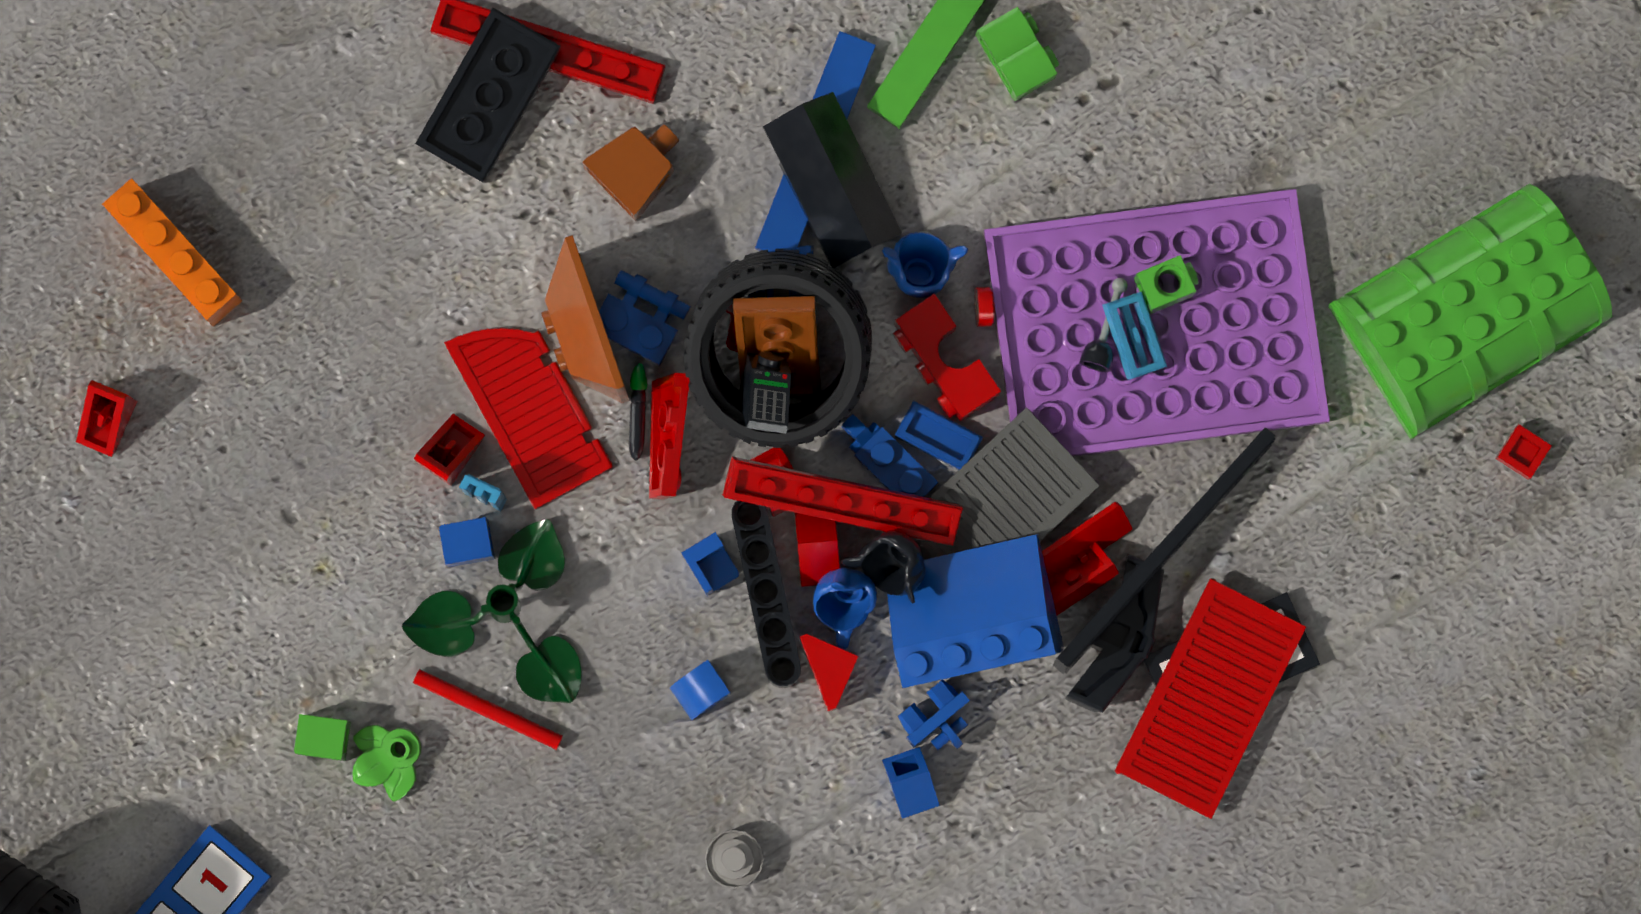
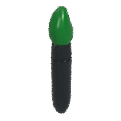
M641 363L634 367L630 378L632 394L629 452L631 458L635 461L641 458L645 439V391L648 387V380L644 366Z

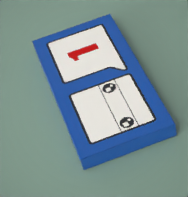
M209 825L135 914H241L272 876L212 825Z

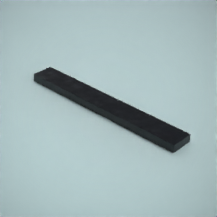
M1265 427L1060 653L1053 664L1056 669L1062 674L1068 673L1270 449L1275 441V435Z

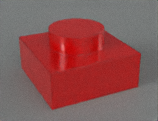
M1518 424L1495 459L1529 480L1552 445Z

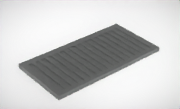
M1026 407L929 497L959 504L963 507L954 545L911 538L921 548L924 560L1038 534L1039 541H1041L1100 486V483L1090 476Z

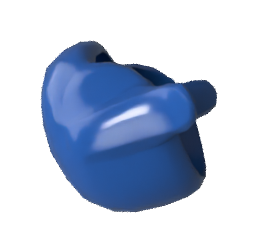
M915 232L902 237L895 244L894 249L884 247L882 253L888 258L887 270L893 276L899 289L906 295L914 298H927L939 293L944 288L958 259L966 255L968 248L964 245L949 248L941 238L931 233Z
M839 568L825 574L819 580L813 595L815 615L823 624L835 630L837 647L843 650L848 648L853 630L865 622L877 602V589L870 577L866 576L864 572L848 568Z

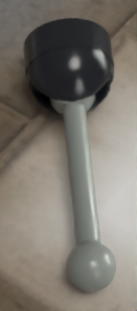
M1117 278L1113 281L1112 289L1114 293L1111 302L1120 299L1121 294L1127 290L1128 284L1125 279ZM1105 318L1099 339L1093 340L1085 346L1079 361L1081 365L1100 372H1109L1113 362L1112 349L1106 343L1110 332L1107 318Z

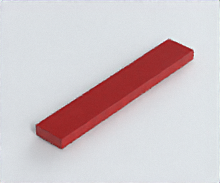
M440 0L430 32L433 35L471 46L491 10L461 0ZM509 16L562 47L549 70L550 72L654 104L666 69L664 64Z
M733 456L722 494L724 498L885 532L890 530L898 531L909 537L952 546L954 545L963 507L959 504Z

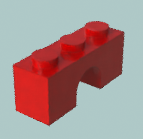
M935 294L895 319L894 326L897 331L892 333L905 353L912 350L919 361L915 365L917 372L927 385L933 382L942 394L937 400L949 418L956 415L961 422L1000 396L1001 390L980 359L960 369L949 367L941 360L938 346L943 339L955 332L956 324Z

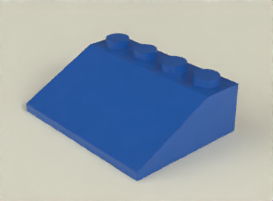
M1038 534L924 560L926 575L913 593L915 603L913 604L907 595L896 596L887 594L893 650L902 688L1051 656L1064 650Z

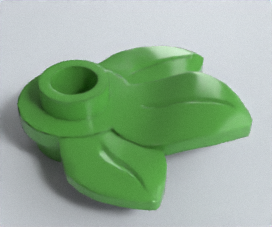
M371 725L361 729L353 737L357 747L363 751L353 766L352 775L354 783L366 787L377 786L383 783L389 798L393 802L403 798L412 789L416 781L414 763L421 754V742L418 736L406 728H397L389 731L380 725ZM396 742L404 744L406 748L404 755H399L395 751Z

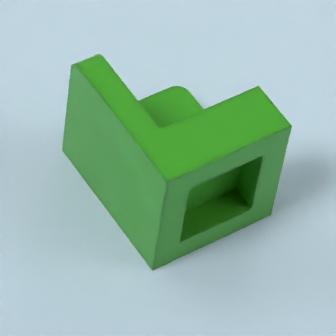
M299 714L294 747L295 754L346 761L351 722Z

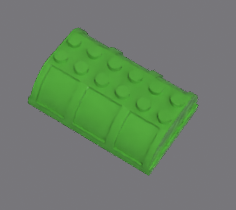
M1530 183L1328 305V308L1410 439L1613 317L1610 297L1601 275L1559 208L1542 190Z

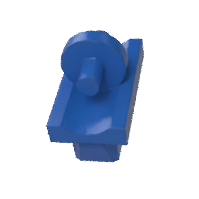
M942 679L926 693L939 708V711L931 718L927 719L915 703L898 715L904 730L909 734L906 739L913 748L937 728L941 730V733L930 741L937 750L949 741L956 749L963 745L957 734L965 729L968 724L961 716L951 725H948L945 721L970 700L963 691L958 694L952 686Z

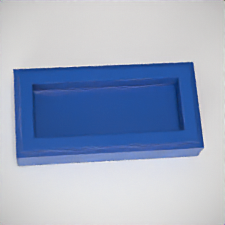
M914 400L895 434V437L957 470H960L974 456L983 439L982 436Z

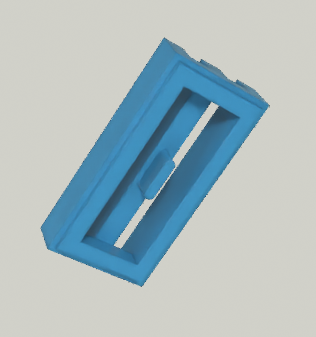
M1142 291L1102 305L1127 380L1167 367ZM1133 303L1153 361L1151 364H1148L1141 338L1128 304ZM1117 308L1120 310L1139 368L1136 367Z
M470 474L464 476L459 486L465 495L472 498L475 495L480 502L486 505L489 502L493 508L499 511L502 510L507 500L501 489Z

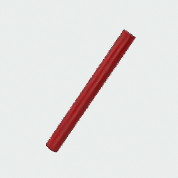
M421 669L418 670L414 678L413 684L555 750L558 749L563 739V735Z

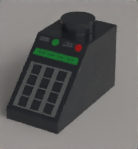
M762 351L759 355L747 353L738 399L747 428L787 434L791 371L787 359L777 353Z

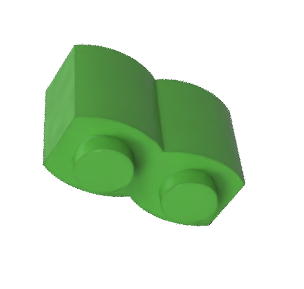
M1018 7L979 28L975 34L1014 101L1055 79L1057 76L1055 68L1059 66V62L1052 49L1048 45L1042 47L1038 42L1035 34L1039 32V29L1029 12L1022 14Z

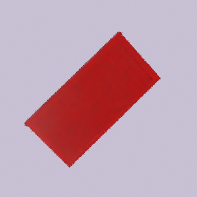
M1210 578L1114 771L1212 819L1306 626L1217 582L1216 579Z

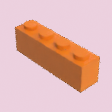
M132 178L102 203L107 211L213 327L243 301Z

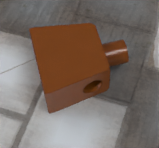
M665 124L648 139L636 127H632L587 157L582 163L584 169L637 221L673 174V165L665 155L679 142V139Z

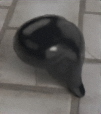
M890 530L880 534L865 545L857 555L842 560L844 566L861 567L865 575L873 581L875 587L882 592L896 596L907 595L912 604L915 603L913 593L926 575L921 548L911 537L898 531Z

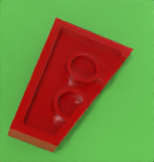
M673 373L652 381L649 499L675 497L677 490L681 486L680 459L690 382L689 377H686L685 373Z

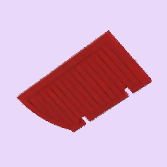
M507 328L484 329L466 333L444 342L535 510L614 467L599 439H595L588 444L584 440L582 434L590 431L592 426L557 362H552L546 367L542 363L540 357L549 353L550 349L540 331L532 333Z

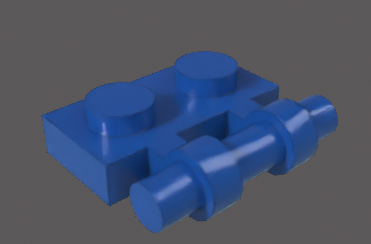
M621 270L614 284L627 290L623 300H620L608 293L599 310L607 337L612 342L660 366L678 334L677 329L666 324L669 315L673 314L684 320L691 306L678 300L679 295L669 290L665 293L647 283L648 279L639 274H636L634 277ZM639 297L658 306L654 317L634 307Z

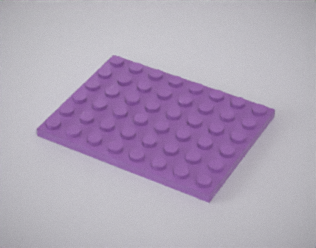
M1296 189L984 229L1010 422L1027 407L1073 457L1261 432L1265 427L1272 431L1330 422ZM1181 255L1184 264L1188 262L1192 264L1199 284L1194 286L1196 289L1194 296L1150 314L1167 367L1127 380L1111 330L1106 341L1113 352V362L1110 371H1095L1079 363L1085 346L1093 340H1098L1106 318L1102 305L1111 302L1114 293L1112 283L1115 279L1123 278L1127 281L1128 288L1120 297L1123 298L1139 292L1134 281V277L1138 272ZM1164 274L1158 278V285L1164 292L1173 293L1179 289L1178 280L1173 275ZM1133 303L1128 304L1135 326L1138 329L1148 364H1151L1153 361ZM1117 308L1136 367L1139 368L1120 310Z

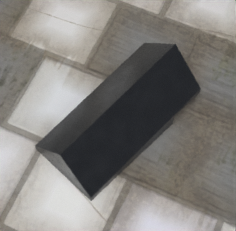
M834 92L805 102L763 126L780 161L779 166L831 268L834 269L902 234Z

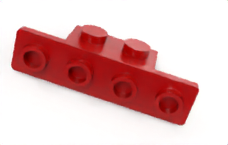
M1118 502L1112 503L1042 551L1057 616L1119 574L1115 564L1103 551L1132 530V526Z

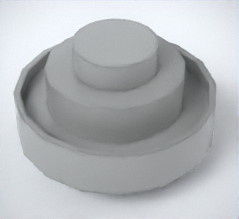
M738 830L725 831L714 837L708 845L705 854L706 869L713 881L722 887L732 889L746 887L755 881L762 870L764 860L762 848L756 839L748 833Z

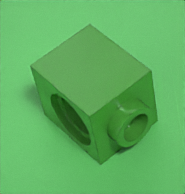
M1181 255L1138 272L1134 277L1139 292L1142 291L1149 314L1193 297L1196 293L1194 286L1199 284L1192 264L1190 262L1184 264ZM1164 274L1173 275L1178 280L1179 289L1173 293L1164 292L1158 285V278Z

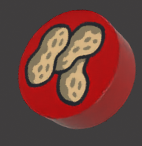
M976 287L974 296L977 327L992 326L995 315L993 290L990 287Z

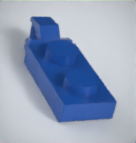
M854 414L842 424V428L855 440L849 446L855 453L854 457L888 490L925 497L938 484V481L883 427L880 428L873 422L867 428Z

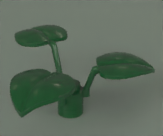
M549 519L524 527L504 544L498 557L499 573L503 578L517 582L516 584H502L493 587L487 594L486 604L481 606V610L474 617L471 618L472 610L466 598L456 592L441 591L426 598L402 624L405 634L421 649L437 656L453 657L466 652L472 647L475 635L471 625L478 624L487 614H491L500 623L512 622L528 648L532 651L523 655L516 666V680L521 690L532 699L541 702L571 703L579 693L582 681L581 665L578 655L571 644L560 637L550 636L544 639L537 647L518 617L521 611V603L516 592L521 590L524 584L535 591L548 589L558 582L565 568L564 551Z

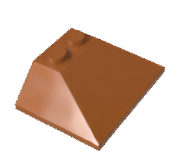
M573 235L565 237L545 297L548 310L541 312L548 335L556 332L561 346L554 349L561 372L569 370L573 380L621 403L630 401Z

